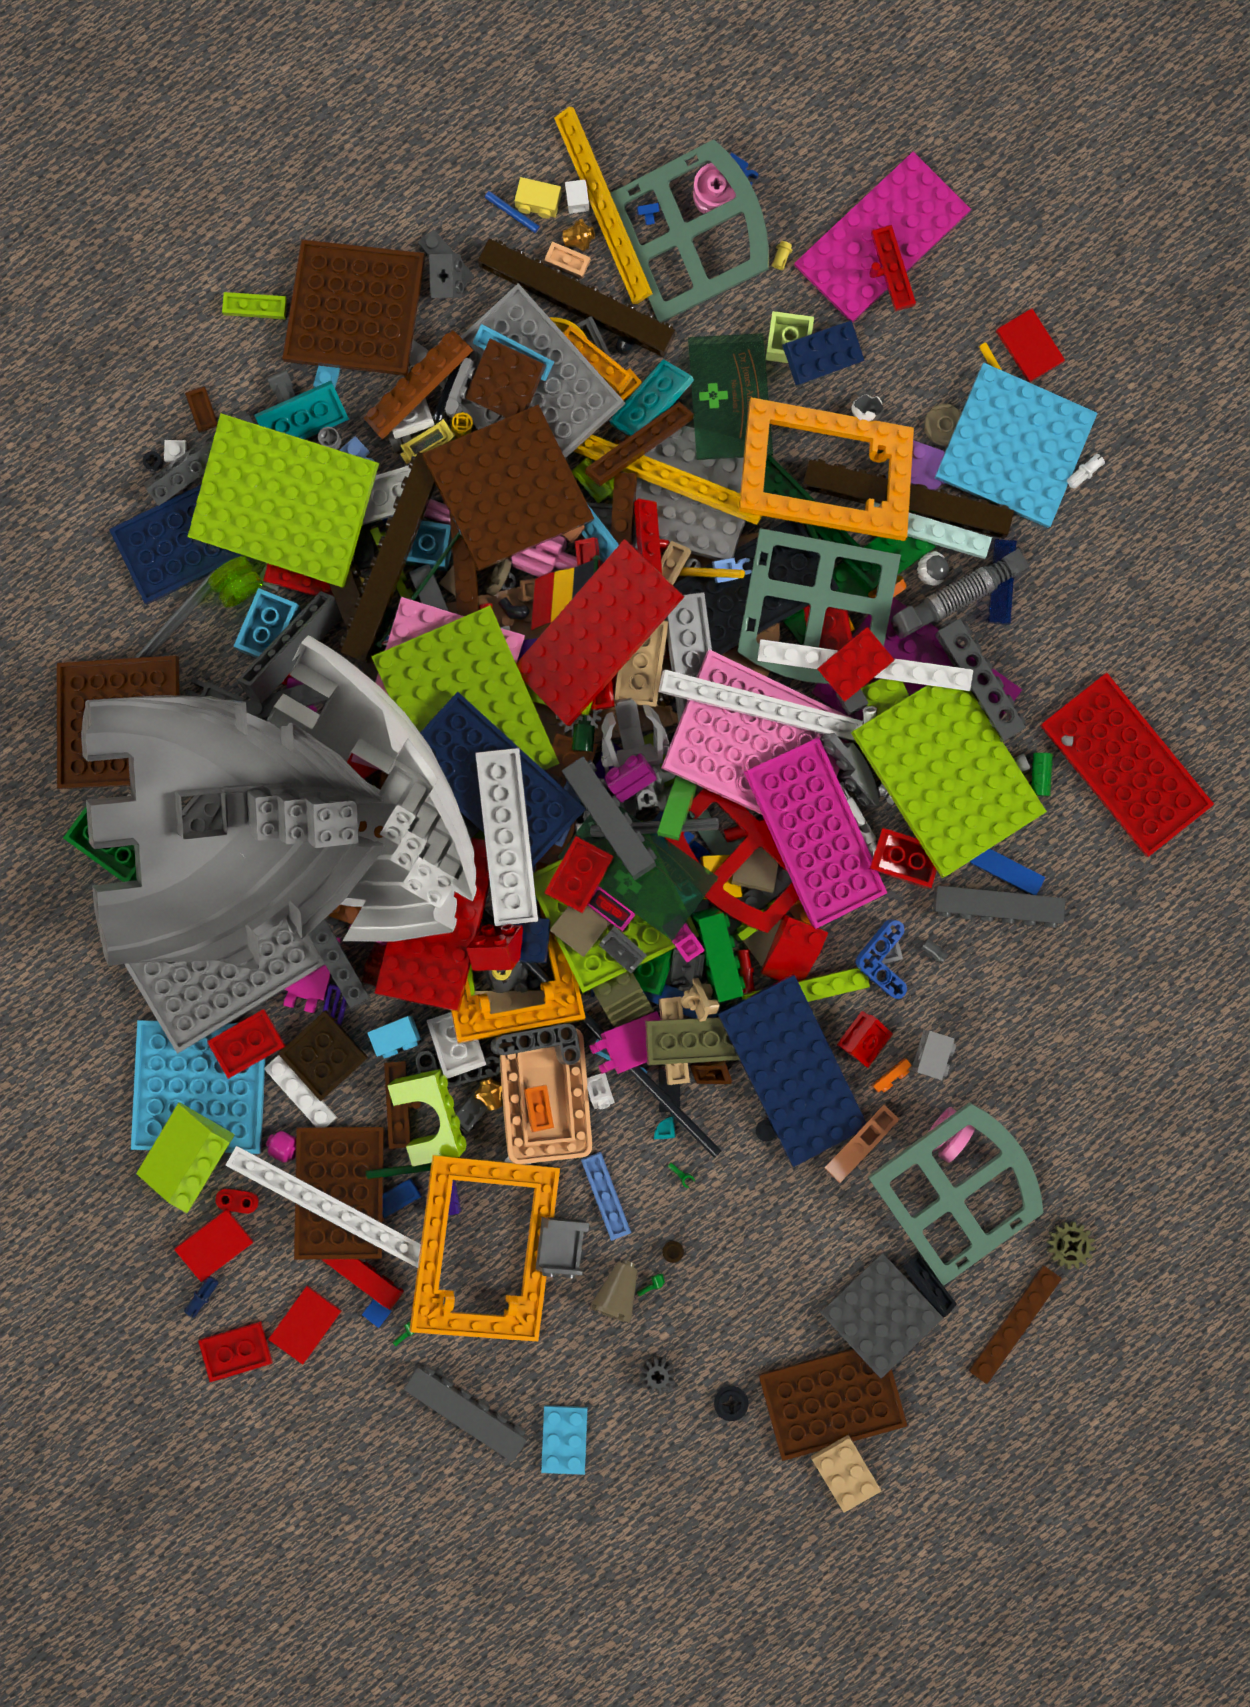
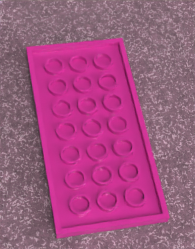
M912 152L794 263V266L853 323L888 290L884 275L876 278L869 276L872 264L874 262L880 264L871 236L872 230L892 225L907 272L956 226L971 209Z
M819 737L744 771L811 926L817 929L887 894L879 873L869 869L872 862L871 854Z

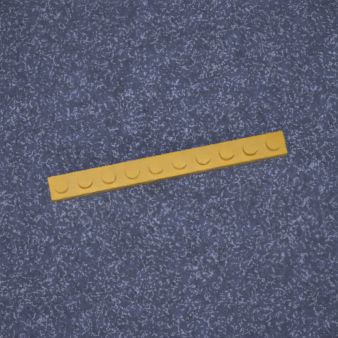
M569 106L554 119L580 180H586L589 202L633 304H639L653 293L575 109Z
M590 435L573 452L593 460H598L618 445ZM645 455L622 470L626 473H636L638 478L757 525L762 517L761 515L739 512L740 493Z

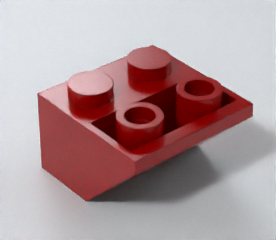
M487 924L483 926L466 948L472 970H513L521 956L522 925L505 924L494 926L493 924Z

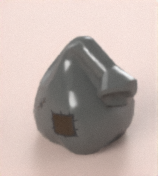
M518 962L515 965L510 976L505 980H497L493 977L492 970H484L493 992L505 993L509 992L512 988L521 993L529 991L527 985L529 969L522 962ZM506 970L496 971L497 973L501 972L500 975H504Z

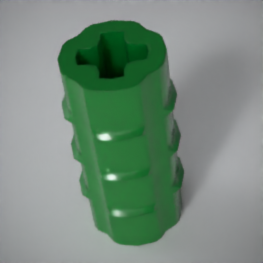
M1033 753L1031 787L1037 796L1049 797L1051 794L1053 754Z

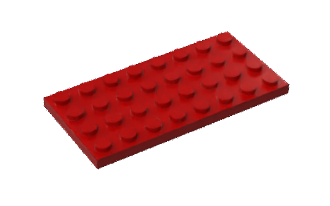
M624 539L516 663L522 679L567 726H571L685 596L638 550Z
M1107 672L1040 725L1146 857L1152 855L1214 805ZM1065 735L1073 736L1072 746L1064 745L1061 741L1062 737Z
M470 839L474 850V864L476 867L475 885L477 889L473 901L454 891V897L457 899L454 916L457 922L454 931L394 942L387 941L375 994L459 1012L471 965L466 948L479 932L490 886L485 840Z

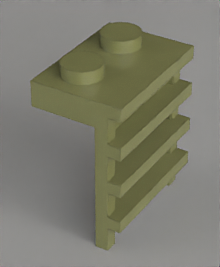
M628 971L592 988L614 1028L654 1012L634 974H630Z

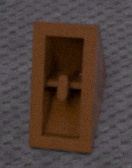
M724 1061L695 1062L690 1065L697 1084L732 1083Z

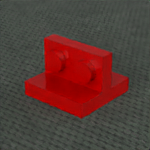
M861 1011L837 1043V1046L869 1068L893 1033L877 1018Z

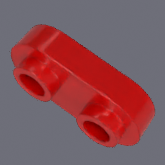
M225 1188L220 1190L215 1198L216 1205L221 1210L227 1208L232 1212L249 1214L254 1212L259 1206L258 1196L250 1191ZM224 1196L229 1197V1203L223 1202ZM245 1199L250 1200L251 1204L249 1207L244 1205Z

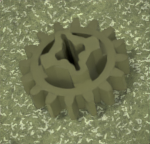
M1071 1221L1070 1226L1067 1222H1062V1228L1056 1225V1232H1049L1053 1237L1052 1240L1046 1241L1051 1245L1047 1251L1054 1253L1051 1259L1053 1261L1058 1260L1057 1264L1061 1267L1065 1263L1067 1269H1071L1072 1264L1076 1269H1079L1080 1262L1087 1265L1086 1257L1092 1259V1255L1089 1252L1095 1250L1094 1247L1090 1246V1243L1095 1241L1094 1238L1088 1237L1091 1232L1084 1230V1225L1082 1224L1076 1227V1222ZM1076 1231L1078 1234L1070 1236L1067 1232ZM1060 1238V1246L1057 1248V1242ZM1069 1241L1073 1242L1074 1248L1072 1250L1068 1248ZM1073 1255L1075 1259H1065L1063 1257Z

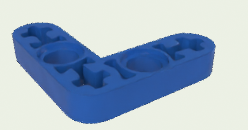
M889 919L856 958V966L887 995L900 999L905 996L907 986L904 981L881 961L904 934V925L898 920ZM892 925L895 926L896 933L892 932L890 928ZM883 935H888L887 937L891 938L890 941L887 938L883 937ZM879 940H883L885 943L882 951H877L875 948ZM871 951L872 953L876 954L877 957L872 956L873 954L869 952ZM865 958L869 959V966L865 965L863 961ZM880 970H885V979L878 981L877 973ZM890 982L898 986V993L894 991L892 986L888 985Z

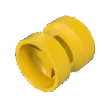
M464 412L454 415L451 431L455 439L472 432L473 420L471 416Z

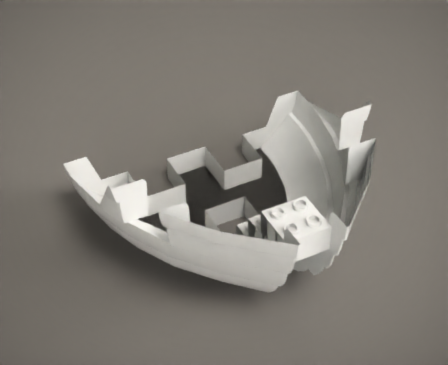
M308 635L300 644L293 658L294 660L299 655L290 675L329 699L319 715L283 694L274 705L267 722L274 724L279 729H281L282 725L288 727V723H293L339 754L346 762L351 753H354L389 774L381 790L369 784L384 799V802L357 803L358 829L361 821L367 822V829L364 832H358V836L374 842L378 841L384 844L385 848L346 899L340 904L362 907L343 941L394 942L453 932L457 919L454 917L457 907L454 891L473 901L477 888L475 885L476 867L474 864L473 845L452 789L429 744L406 713L379 685L347 659ZM222 806L215 813L208 830L223 829ZM377 826H383L380 833L383 836L382 838H377L374 835V829ZM288 915L287 922L289 931L295 934L297 932V927L293 924V922L290 919V916Z

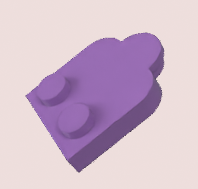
M913 440L910 485L922 484L927 486V489L935 491L941 484H947L934 478L945 452Z

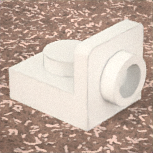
M605 1073L587 1078V1089L594 1109H605L610 1104L615 1103Z

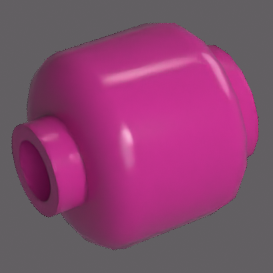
M279 1131L275 1135L271 1134L266 1142L269 1156L284 1163L295 1159L296 1137L284 1131Z

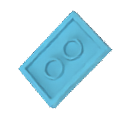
M544 1405L541 1473L585 1475L588 1407Z

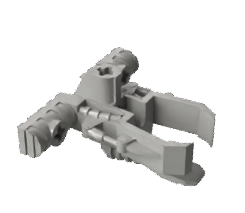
M632 698L618 700L615 706L623 750H618L616 754L611 741L612 729L616 724L612 711L606 714L601 726L603 732V756L601 761L606 772L605 776L609 771L608 766L618 768L625 763L627 758L632 755L637 756L640 753L654 769L657 780L624 802H620L621 806L618 807L622 814L626 812L630 818H635L636 808L642 810V807L654 805L655 807L659 806L661 812L665 810L673 784L671 786H664V783L674 779L676 775L660 767V764L663 763V755L667 754L671 743L668 741L659 715L649 705H642L646 717L653 722L654 747L652 744L644 745L637 704ZM697 785L694 798L703 787ZM585 809L582 813L584 822H595Z

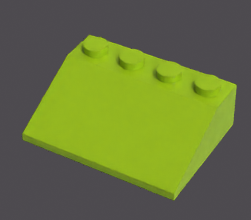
M179 1102L136 1174L168 1203L188 1213L235 1134Z

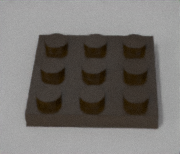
M327 1010L322 1012L278 1053L320 1102L369 1058Z

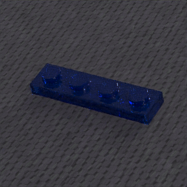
M995 539L992 564L1001 561L1006 555L1015 551L1017 541ZM1014 578L1000 583L997 589L990 593L988 623L1011 624Z

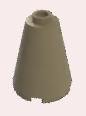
M623 1260L622 1263L617 1262L590 1305L591 1310L601 1311L605 1316L630 1324L638 1272L634 1268V1263Z

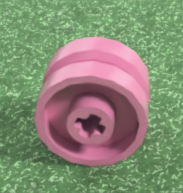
M712 163L702 167L696 174L693 199L695 206L701 213L705 214L736 197V193L729 182Z
M952 1107L947 1108L935 1121V1123L932 1125L929 1131L934 1129L936 1126H938L940 1123L945 1121L947 1118H949L957 1111L954 1110ZM967 1125L933 1151L939 1149L938 1156L945 1162L950 1163L966 1146L974 1133L975 1127Z

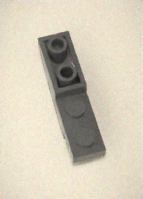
M835 733L823 734L820 740L825 752L836 760V764L840 769L844 770L840 778L844 781L845 787L858 797L857 800L861 805L866 807L877 806L879 804L876 784L871 770L853 742L843 744Z

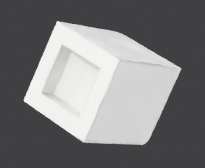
M586 180L565 182L569 214L589 211Z

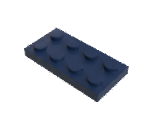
M852 320L782 345L796 386L865 361Z

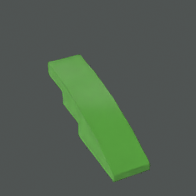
M676 776L659 825L658 836L679 841L688 811L693 802L697 788L696 784Z

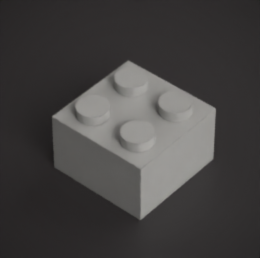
M923 1030L911 1071L942 1080L943 1076L946 1077L950 1067L947 1064L949 1055L953 1056L956 1044L953 1043L954 1038Z

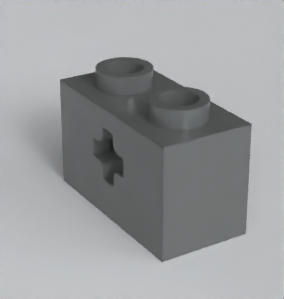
M429 254L431 298H462L464 284L462 281L463 261L461 255Z

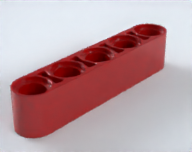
M321 1259L389 1310L394 1307L404 1293L402 1288L398 1289L393 1285V1281L384 1275L378 1274L376 1269L367 1262L363 1263L359 1259Z

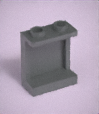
M542 1217L535 1269L547 1277H555V1273L563 1274L562 1277L575 1278L576 1275H583V1271L579 1267L583 1234L589 1231V1223L576 1219Z

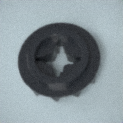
M729 1385L721 1388L715 1395L714 1408L722 1419L737 1421L746 1414L749 1406L746 1393L739 1387ZM730 1395H732L734 1401L741 1402L733 1406V1412L729 1409V1405L722 1404L729 1401Z

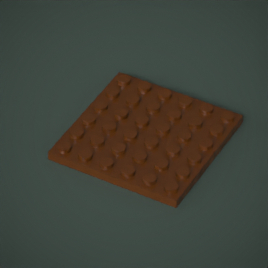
M301 239L282 357L283 361L407 376L425 254Z
M539 404L429 450L422 455L478 571L594 520L591 510Z
M178 656L57 663V789L130 786L129 758L87 761L83 757L81 731L85 702L94 699L179 695Z

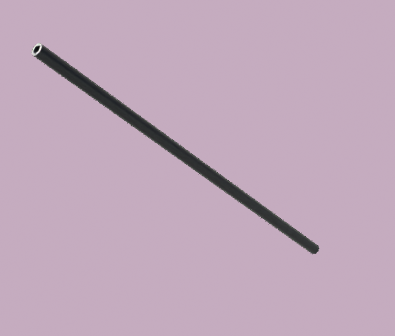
M484 909L481 921L485 925L493 924L495 926L494 918ZM522 962L542 983L554 981L538 963ZM584 1011L585 1020H580V1022L601 1041V1034L605 1031ZM639 1066L628 1070L714 1158L720 1154L722 1150Z

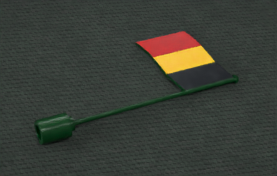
M595 555L592 561L575 568L551 572L535 580L531 631L553 622L598 570V563L601 560L600 556ZM583 715V719L578 720V724H573V751L593 752L595 726L591 725V721H587V715Z

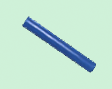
M488 191L485 198L534 233L540 228L539 225L492 192Z

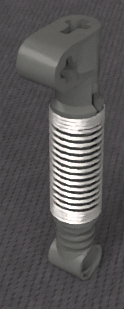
M1017 549L1006 555L1001 561L992 564V566L980 567L975 572H972V574L969 573V576L966 575V578L963 577L956 581V583L950 584L943 588V590L936 592V594L933 593V595L924 599V602L915 608L910 606L900 611L892 618L891 625L896 635L902 639L928 625L930 622L941 621L946 616L962 609L965 605L968 606V604H972L978 598L988 595V593L996 590L1000 583L1020 575L1028 570L1030 566L1021 550Z

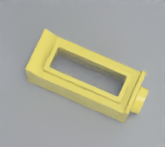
M442 419L435 426L404 445H400L403 450L400 455L405 463L409 464L412 456L416 457L418 452L425 453L455 440V436L445 420Z

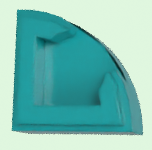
M673 1116L665 1118L657 1125L654 1132V1140L675 1138Z

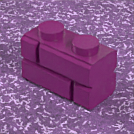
M640 753L637 756L632 755L627 758L620 767L610 769L605 779L609 789L622 803L656 781L657 777L652 766Z

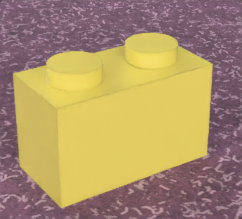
M520 177L514 200L515 208L524 214L533 212L538 213L542 218H556L561 198V186Z

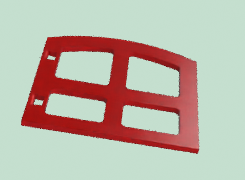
M703 788L693 799L689 809L690 813L694 815L692 819H697L711 803H716L747 833V837L712 875L707 874L698 862L684 837V832H681L679 841L664 837L674 859L691 877L680 866L679 868L707 900L731 918L748 927L768 933L799 899L792 882L765 912L747 905L723 889V885L758 847H762L787 871L765 819L758 821L744 806Z

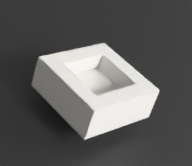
M165 440V462L172 463L187 452L186 440Z

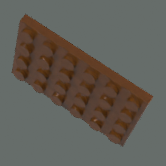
M384 1127L297 1128L296 1178L383 1224V1177L366 1179L365 1171L383 1168ZM295 1203L294 1260L382 1259L381 1248Z
M853 1348L758 1374L782 1461L818 1452L848 1434L852 1441H857L907 1427L892 1369L880 1379Z

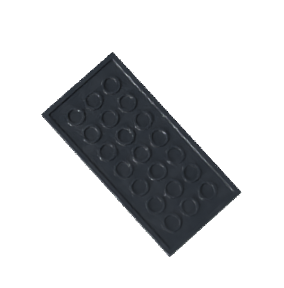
M787 520L771 529V531L809 537L800 522ZM758 537L740 546L735 551L733 557L735 558V564L740 559H750L749 562H745L742 565L745 571H752ZM775 545L772 550L768 577L771 580L813 587L820 556L816 552ZM761 552L759 565L766 566L768 553ZM710 563L703 568H713V565ZM751 573L745 575L744 578L720 583L715 582V577L687 576L673 585L683 595L705 594L712 651L720 655L738 646ZM832 577L830 589L836 591L839 587ZM765 596L757 635L810 605L805 602ZM749 617L747 631L754 632L756 619Z

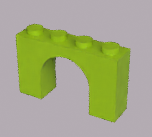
M442 1069L397 1078L387 1085L393 1106L415 1101L424 1102L435 1109L440 1119V1129L437 1134L413 1139L406 1146L412 1167L432 1163L433 1155L460 1157L466 1150V1140L461 1135L460 1120L455 1115L453 1108L454 1100L449 1095L447 1088L448 1080L443 1075Z

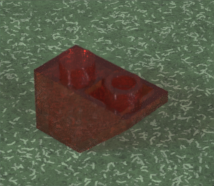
M375 942L365 963L362 982L373 986L377 985L386 945Z

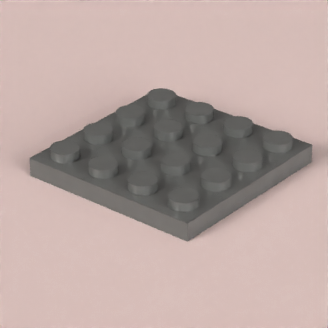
M883 1253L820 1312L880 1379L943 1319L937 1310Z

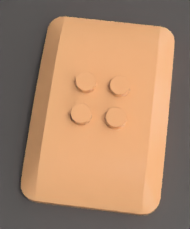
M567 1029L561 1030V1037L563 1039L568 1037ZM578 1029L576 1031L580 1048V1059L573 1065L561 1064L557 1060L554 1046L510 1055H500L507 1151L509 1159L515 1164L581 1158L589 1155L592 1150L583 1034ZM542 1032L540 1035L542 1043H546L548 1040L546 1032ZM521 1036L519 1039L521 1047L524 1048L527 1045V1038L525 1036ZM511 1042L499 1044V1048L502 1049L503 1047L512 1046ZM569 1049L564 1053L567 1061L572 1058V1052ZM547 1085L554 1128L531 1132L524 1089Z

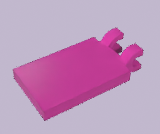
M326 965L284 989L288 993L283 1005L294 1008L296 998L300 997L308 999L304 1011L315 1013L318 999L325 1000L331 978Z
M657 1011L602 1033V1040L589 1046L592 1054L607 1049L611 1060L598 1066L601 1074L615 1069L617 1074H620L647 1062L645 1021L661 1020Z

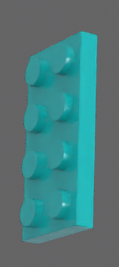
M663 359L609 422L621 432L632 436L667 411L694 381L693 377Z
M328 381L254 414L258 425L304 440L318 434L325 427H334L349 420L332 381Z

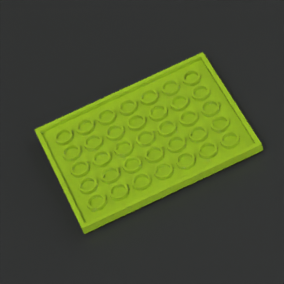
M220 413L188 537L344 587L379 463Z
M491 605L371 656L389 697L406 713L419 732L459 692L543 770L559 764Z
M927 685L851 732L942 878L1047 812L1008 749L1000 741L998 733L990 724L989 719L971 691Z

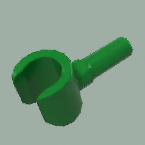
M672 1163L668 1165L681 1178V1183L684 1187L690 1188L684 1182L688 1177L695 1182L691 1174H685Z
M663 1274L652 1276L653 1284L638 1291V1296L640 1297L650 1290L661 1288L665 1283Z
M411 1321L404 1325L406 1332L393 1342L395 1346L408 1336L414 1334L410 1332Z

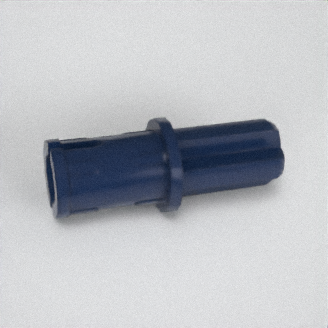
M212 1276L207 1277L200 1289L194 1292V1297L184 1309L188 1316L193 1314L192 1318H195L203 1305L209 1302L210 1295L219 1283L218 1280Z

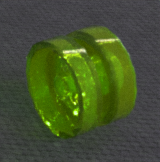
M240 556L226 562L208 578V584L215 593L220 592L218 598L225 608H231L254 595L258 588L260 589L263 585V581L258 573L251 572L253 566L245 556Z

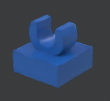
M658 203L636 207L638 216L644 215L646 225L655 224L653 213L659 212Z

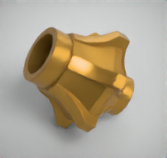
M579 219L572 227L563 230V240L566 247L571 246L579 248L581 251H586V249H589L591 240L595 239L593 227L586 225L583 219Z
M492 1077L482 1079L479 1089L475 1091V1098L482 1101L488 1111L502 1107L501 1082L493 1080Z

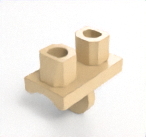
M693 978V986L690 990L684 992L681 1004L684 1008L695 1010L700 1022L706 1021L708 1015L717 1014L719 1003L717 999H707L711 998L713 993L710 984H701L699 978Z

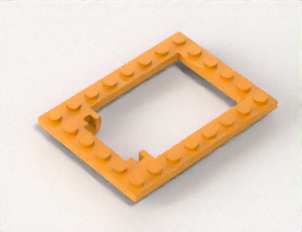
M751 397L748 408L739 512L905 541L908 533L914 428L881 421L868 422L864 419L859 420L854 416ZM769 424L870 442L869 456L873 462L881 463L886 461L887 458L889 459L887 501H882L879 507H874V499L869 498L866 501L864 511L764 493ZM878 450H884L882 453H877Z
M537 862L536 871L549 866V864ZM538 902L541 919H547ZM549 931L548 952L554 981L543 982L540 985L541 991L544 990V1004L490 1014L488 995L484 993L471 996L467 977L459 1012L451 1010L457 1044L585 1020L578 982L555 935L551 931Z
M439 1155L432 1156L410 1332L538 1342L546 1276H543L542 1272L535 1269L542 1217L554 1218L560 1168ZM453 1180L534 1188L521 1296L506 1295L509 1307L504 1309V1315L451 1312L455 1302L454 1291L439 1290Z

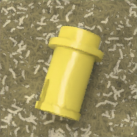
M781 241L780 244H777L776 248L778 250L771 264L772 267L784 270L787 258L793 251L790 243Z

